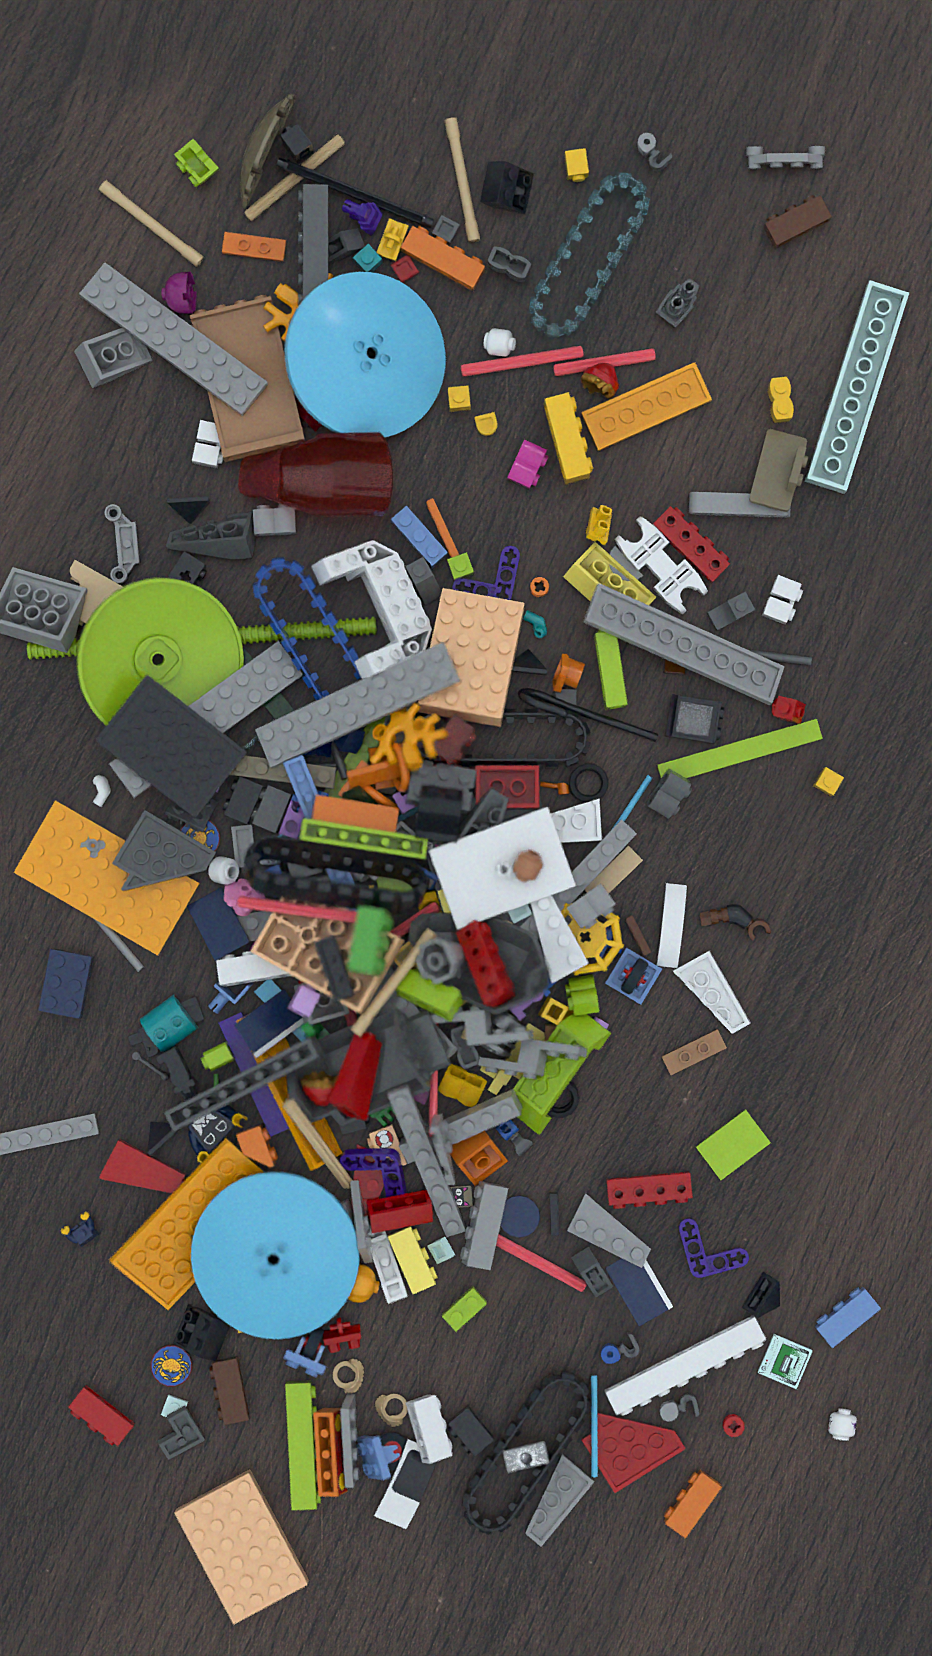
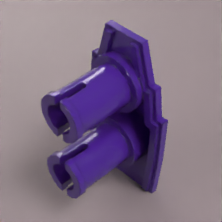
M347 199L344 203L348 204V206L343 205L342 211L349 213L351 219L358 221L360 229L372 236L383 215L382 211L374 202L362 203L360 205Z

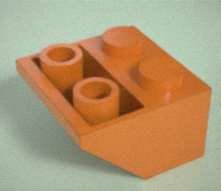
M260 1124L236 1134L243 1155L269 1167L276 1164L275 1160H277L278 1155L275 1147H270L268 1140L271 1137L266 1127L264 1128Z

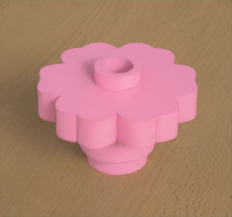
M241 878L237 882L225 885L224 901L228 906L233 907L234 912L239 916H248L253 910L238 907L239 896L265 899V895L251 888L246 879Z

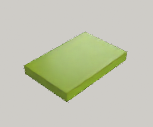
M745 1109L698 1144L696 1148L718 1178L722 1180L768 1146L770 1141Z

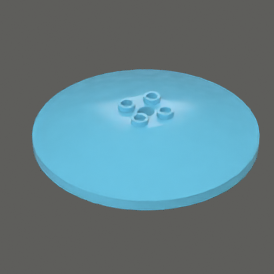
M352 272L336 276L312 290L302 300L292 316L285 340V364L290 384L306 411L320 424L333 432L350 438L367 440L385 438L400 433L414 425L427 413L438 396L443 382L446 363L445 346L437 320L430 308L417 293L394 278L372 272ZM368 348L374 349L376 353L374 359H370L367 356Z
M263 1172L249 1175L233 1182L212 1199L197 1223L192 1240L191 1262L197 1287L205 1302L219 1318L233 1328L252 1336L267 1339H284L300 1336L317 1329L340 1310L349 1297L357 1277L359 1251L356 1230L345 1208L332 1193L318 1183L303 1176L286 1172ZM270 1254L278 1255L279 1263L271 1264L268 1261V1256Z

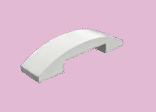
M666 883L657 966L678 968L687 885Z
M367 1228L368 1235L371 1236L372 1257L387 1303L389 1304L408 1297L386 1231L372 1234L371 1229Z

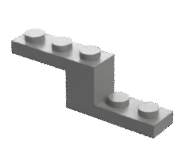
M471 1006L470 1011H463V1007H460L451 1022L465 1020L467 1046L534 1038L533 1030H526V1027L513 1028L514 1032H506L505 1028L495 1029L492 1033L490 1012L478 1006ZM430 1012L434 1023L449 1022Z
M533 1039L522 1040L518 1063L480 1057L478 1065L486 1067L485 1071L497 1073L499 1069L504 1070L506 1075L516 1076L517 1072L523 1073V1077L535 1079L536 1075L544 1076L547 1055L559 1057V1053L566 1054V1058L578 1060L579 1056L586 1057L587 1049L580 1046Z

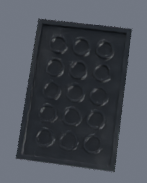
M149 675L145 676L95 740L194 818L198 816L247 753V751Z

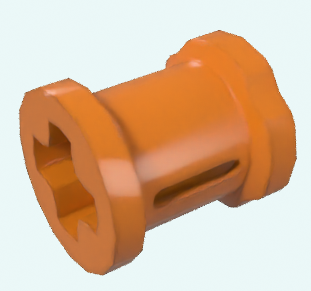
M543 577L534 578L530 584L531 593L535 597L545 596L549 589L548 581ZM536 583L539 585L540 583H543V588L545 590H540L539 592H536V586L534 584Z

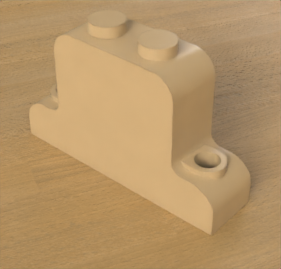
M74 560L70 567L71 580L80 584V587L87 588L79 625L82 626L84 623H87L96 608L108 596L123 586Z

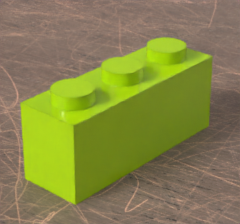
M417 968L414 970L410 969L395 989L397 995L451 1022L463 1003L461 992L453 986L447 987L443 985L442 982L435 984L431 982L433 980L425 979Z

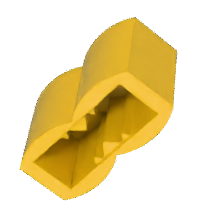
M787 377L772 378L768 386V395L772 402L771 417L775 423L788 422L793 416V403L789 398L791 385Z
M451 1064L443 1076L438 1091L446 1097L457 1099L465 1106L473 1107L477 1105L487 1081L479 1075L468 1073L458 1065Z

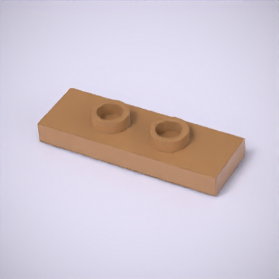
M718 1029L661 1057L670 1075H673L727 1047Z

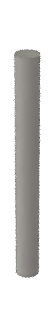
M95 920L137 972L144 968L142 963L114 930Z

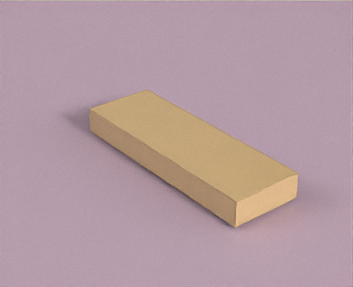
M628 845L584 890L588 893L599 884H602L609 894L643 860Z

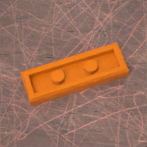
M432 498L426 502L427 508L450 558L458 556L459 553Z
M398 758L397 763L394 765H390L389 761L346 772L350 790L401 777Z

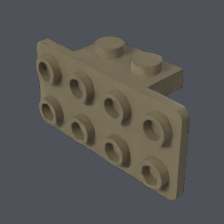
M773 429L767 431L749 497L751 503L783 512L789 511L796 486H801L804 474H800L801 468L806 467L808 456H805L807 445L805 438Z

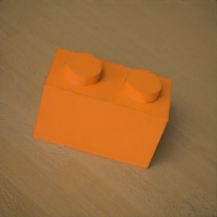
M486 1131L453 1144L452 1153H450L456 1164L474 1186L508 1162Z

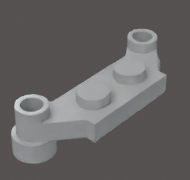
M810 146L808 147V153L763 154V147H746L748 169H761V164H770L771 168H781L782 164H791L792 168L803 167V164H810V168L820 169L823 168L825 147Z
M111 504L106 507L104 513L105 517L115 524L118 566L111 570L110 576L114 582L121 584L127 580L134 566L140 564L136 522H130L122 514L119 506ZM117 511V516L111 517V513ZM118 573H123L121 579H117Z

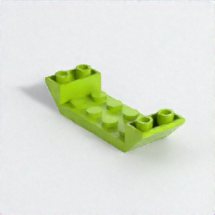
M574 1013L561 1021L546 1042L580 1046L587 1049L586 1057L579 1056L578 1060L566 1058V1054L559 1053V1057L547 1055L544 1076L536 1075L535 1079L522 1076L513 1088L522 1105L521 1114L517 1118L540 1135L551 1120V1117L547 1115L549 1110L592 1049L600 1050L611 1035V1032L588 1014L574 1016Z

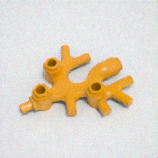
M328 273V280L332 279L333 274ZM280 283L274 294L277 295L276 297L290 306L292 311L290 314H285L267 302L263 309L271 313L273 319L263 325L268 333L277 326L284 325L286 331L281 339L285 341L290 321L298 307L299 293L287 284L283 285Z
M414 702L408 711L404 707L391 713L388 725L378 724L373 729L372 735L374 739L379 741V747L370 761L377 764L386 755L390 765L396 764L397 758L392 748V743L396 741V734L403 731L405 733L402 753L405 763L411 770H417L422 766L423 762L417 747L418 741L422 740L428 756L434 757L437 754L433 745L434 741L447 737V732L445 729L435 731L433 724L439 721V717L435 713L427 719L418 717L414 720L416 713L421 708Z

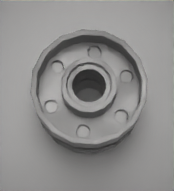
M506 1011L498 1014L490 1012L492 1033L495 1029L505 1028L506 1032H514L513 1028L525 1027L518 1022L519 1020ZM512 1042L480 1044L492 1053L507 1057L508 1059L511 1053L504 1049L507 1045L512 1049L516 1048Z

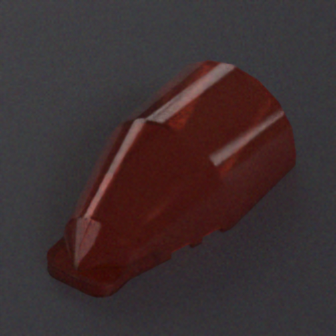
M381 432L319 434L313 439L299 441L296 445L287 448L282 447L262 455L245 457L240 464L238 488L246 497L263 498L320 518L382 517L388 510L393 490L391 453L388 443Z

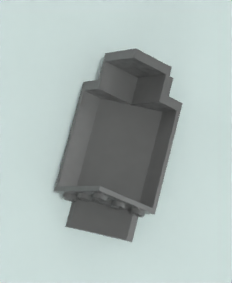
M397 1007L375 1015L371 1024L365 1030V1032L376 1035L375 1039L382 1043L368 1115L392 1106L388 1097V1091L408 1085L412 1096L430 1090L429 1080L432 1079L430 1073L451 1065L429 1011L426 1010L407 1018L405 1013H401ZM353 1025L318 1039L325 1055L287 1074L289 1100L293 1099L310 1123L332 1115L340 1126L358 1120L348 1117L330 1103L327 1106L316 1105L304 1094L303 1085L301 1084L302 1077L306 1074L310 1075L314 1071L317 1074L320 1071H324L326 1075H339L355 1034L351 1030Z

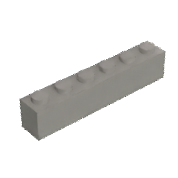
M514 1089L444 1119L447 1120L449 1132L446 1133L447 1140H451L453 1145L519 1116L522 1111V1105ZM427 1126L425 1128L429 1135V1126ZM429 1136L434 1150L437 1152L434 1145V1137ZM402 1137L399 1148L409 1164L415 1160L406 1138Z

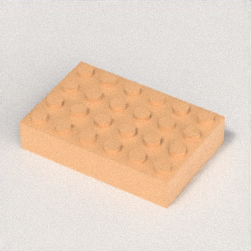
M442 588L430 648L442 642L445 643L461 681L419 700L418 705L421 707L419 712L432 715L435 713L437 716L501 727L524 615L523 602Z
M280 898L279 900L283 902L349 910L345 907L331 906L286 898ZM273 912L251 952L332 997L314 942L335 935L355 992V996L339 1002L363 1014L403 945L404 940L388 932L387 939L390 940L388 951L384 953L383 960H386L384 973L381 972L380 977L359 974L348 970L356 923Z
M250 1469L175 1510L179 1523L233 1624L308 1585L309 1579Z

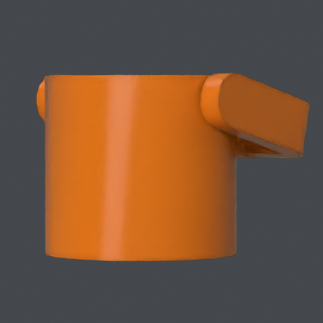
M562 654L552 680L553 691L561 692L564 684L577 688L585 663L571 659L567 654Z

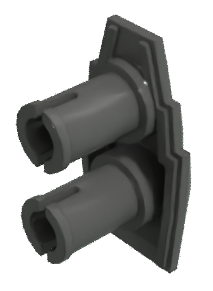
M690 278L683 284H678L666 295L656 314L676 328L693 309L700 285Z

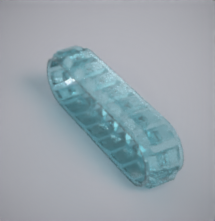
M619 172V175L614 177L608 175L600 181L599 191L594 189L587 201L589 208L583 207L577 217L578 226L572 225L566 235L568 243L562 242L555 255L558 258L557 261L551 260L545 270L547 278H541L536 285L534 292L537 295L530 298L529 313L534 315L531 323L538 332L541 330L546 332L547 337L559 339L560 335L566 333L570 336L579 329V320L585 321L591 310V307L588 306L589 303L595 304L602 290L599 286H606L612 276L610 268H616L621 261L623 254L620 251L622 249L627 251L634 237L631 233H637L643 224L644 218L641 215L648 213L650 198L645 197L647 188L640 179L635 180L631 177V174ZM614 185H620L621 188H626L627 186L633 188L631 192L634 196L639 195L641 201H636L635 208L640 209V212L636 218L630 216L627 222L631 227L626 235L620 234L618 236L619 247L615 253H608L606 258L610 262L604 271L598 270L596 273L599 280L593 289L587 288L585 294L589 297L583 307L577 305L574 310L578 314L573 321L570 319L566 320L564 327H558L556 323H552L551 326L545 324L547 319L544 315L539 317L536 311L542 310L543 303L538 302L542 293L548 295L551 290L547 286L551 278L560 275L561 271L558 267L563 258L569 259L572 255L569 248L573 241L581 240L582 235L579 231L584 223L590 224L593 220L590 213L594 206L602 205L604 200L600 196L605 190L611 192L614 189Z

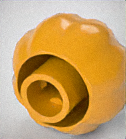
M359 1264L354 1286L347 1298L352 1302H365L369 1300L373 1293L377 1294L380 1282L376 1281L375 1273L367 1265Z

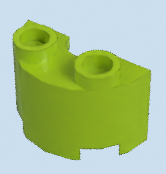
M194 139L174 154L178 159V162L175 164L183 173L185 171L188 172L190 175L188 179L195 187L203 184L219 170L218 166L206 155Z

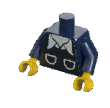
M226 1105L191 1123L188 1126L190 1129L188 1136L191 1147L197 1155L198 1162L202 1163L209 1156L208 1153L218 1145L235 1125L242 1128L243 1126L240 1125L239 1121L242 1118L247 1120V1117Z

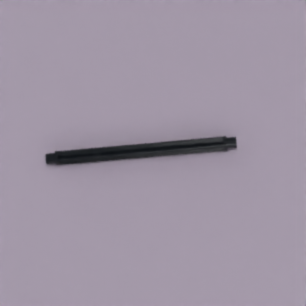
M279 157L276 164L277 167L284 169L283 171L285 172L288 171L318 184L328 185L330 189L365 203L374 202L380 209L420 224V226L424 225L431 228L434 219L427 217L426 214L423 215L294 163L289 159L285 160Z

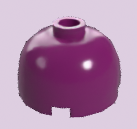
M191 272L175 273L168 278L165 288H162L163 301L166 300L167 305L172 311L177 313H193L196 310L197 294L196 291H193L192 285H195L193 274Z

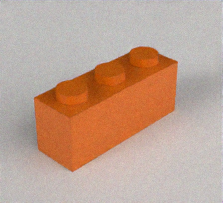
M701 1469L698 1473L694 1472L688 1480L689 1486L686 1490L682 1489L676 1497L678 1501L674 1507L670 1506L664 1514L665 1524L684 1538L688 1536L722 1488L718 1481Z

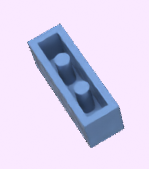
M407 506L391 519L392 524L421 557L425 558L431 568H434L448 555V552Z
M864 1287L854 1289L849 1294V1299L845 1302H838L832 1308L833 1312L828 1316L827 1314L822 1315L816 1321L818 1324L815 1325V1328L832 1348L881 1309Z

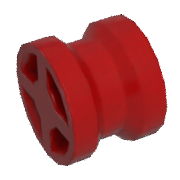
M736 1414L726 1416L722 1424L724 1431L730 1437L740 1436L745 1427L741 1417Z

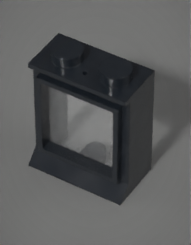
M675 694L671 695L665 737L715 744L716 740H720L721 728L718 727L719 719L723 720L725 707H721L722 702Z

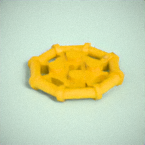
M564 904L561 914L564 919L567 915L572 919L568 926L586 958L595 957L597 963L587 964L574 971V975L607 971L609 964L620 949L624 947L619 925L620 917L611 912L605 916L607 919L605 923L602 924L596 919L597 923L586 929L585 926L581 928L567 909L571 904ZM610 925L613 941L607 940L605 928ZM588 931L591 941L582 943L580 941L582 939L580 933ZM605 945L612 946L602 959L599 954Z

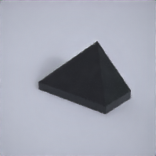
M209 496L168 498L167 503L191 525L209 505L210 498Z
M529 649L514 659L512 672L547 675V669Z
M150 1122L147 1153L152 1155L178 1130L173 1131L169 1122Z
M765 1272L762 1273L742 1308L757 1318L780 1306V1282Z

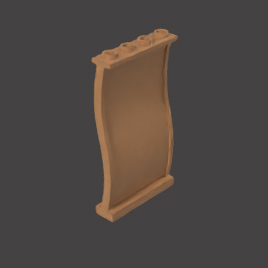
M260 295L255 297V300H239L234 305H218L213 310L206 311L201 309L190 315L192 326L268 382L266 388L243 416L208 391L222 456L225 462L306 443L293 388L286 370L285 354L279 328L277 326L267 333L263 325L273 319V315L263 309L267 302L273 305L271 296Z

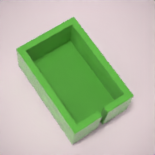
M359 906L348 970L380 977L381 972L384 973L386 960H383L385 951L387 952L390 943V940L387 939L388 930L391 931L393 927V918H391L390 913L380 909Z

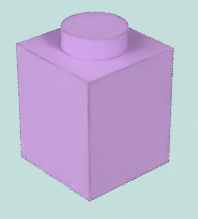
M311 985L298 986L287 1009L304 1018H309L320 994L316 993L317 989Z

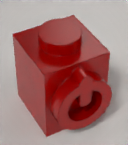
M778 696L772 704V714L781 720L801 724L806 704L795 699Z

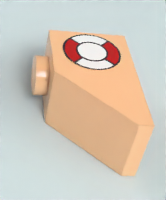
M393 1124L369 1133L370 1138H367L370 1149H395L400 1154L402 1165L407 1164L399 1148L400 1142Z

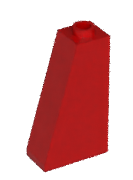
M364 1032L361 1037L356 1033L354 1034L328 1100L330 1104L348 1117L364 1121L368 1117L382 1043L375 1039L376 1035L370 1032Z
M120 1139L99 1178L174 1193L186 1180L184 1179L186 1173Z

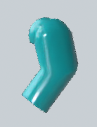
M527 610L523 620L532 623L535 637L543 638L547 634L545 619Z

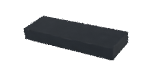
M332 935L314 942L334 1002L355 996L336 936Z

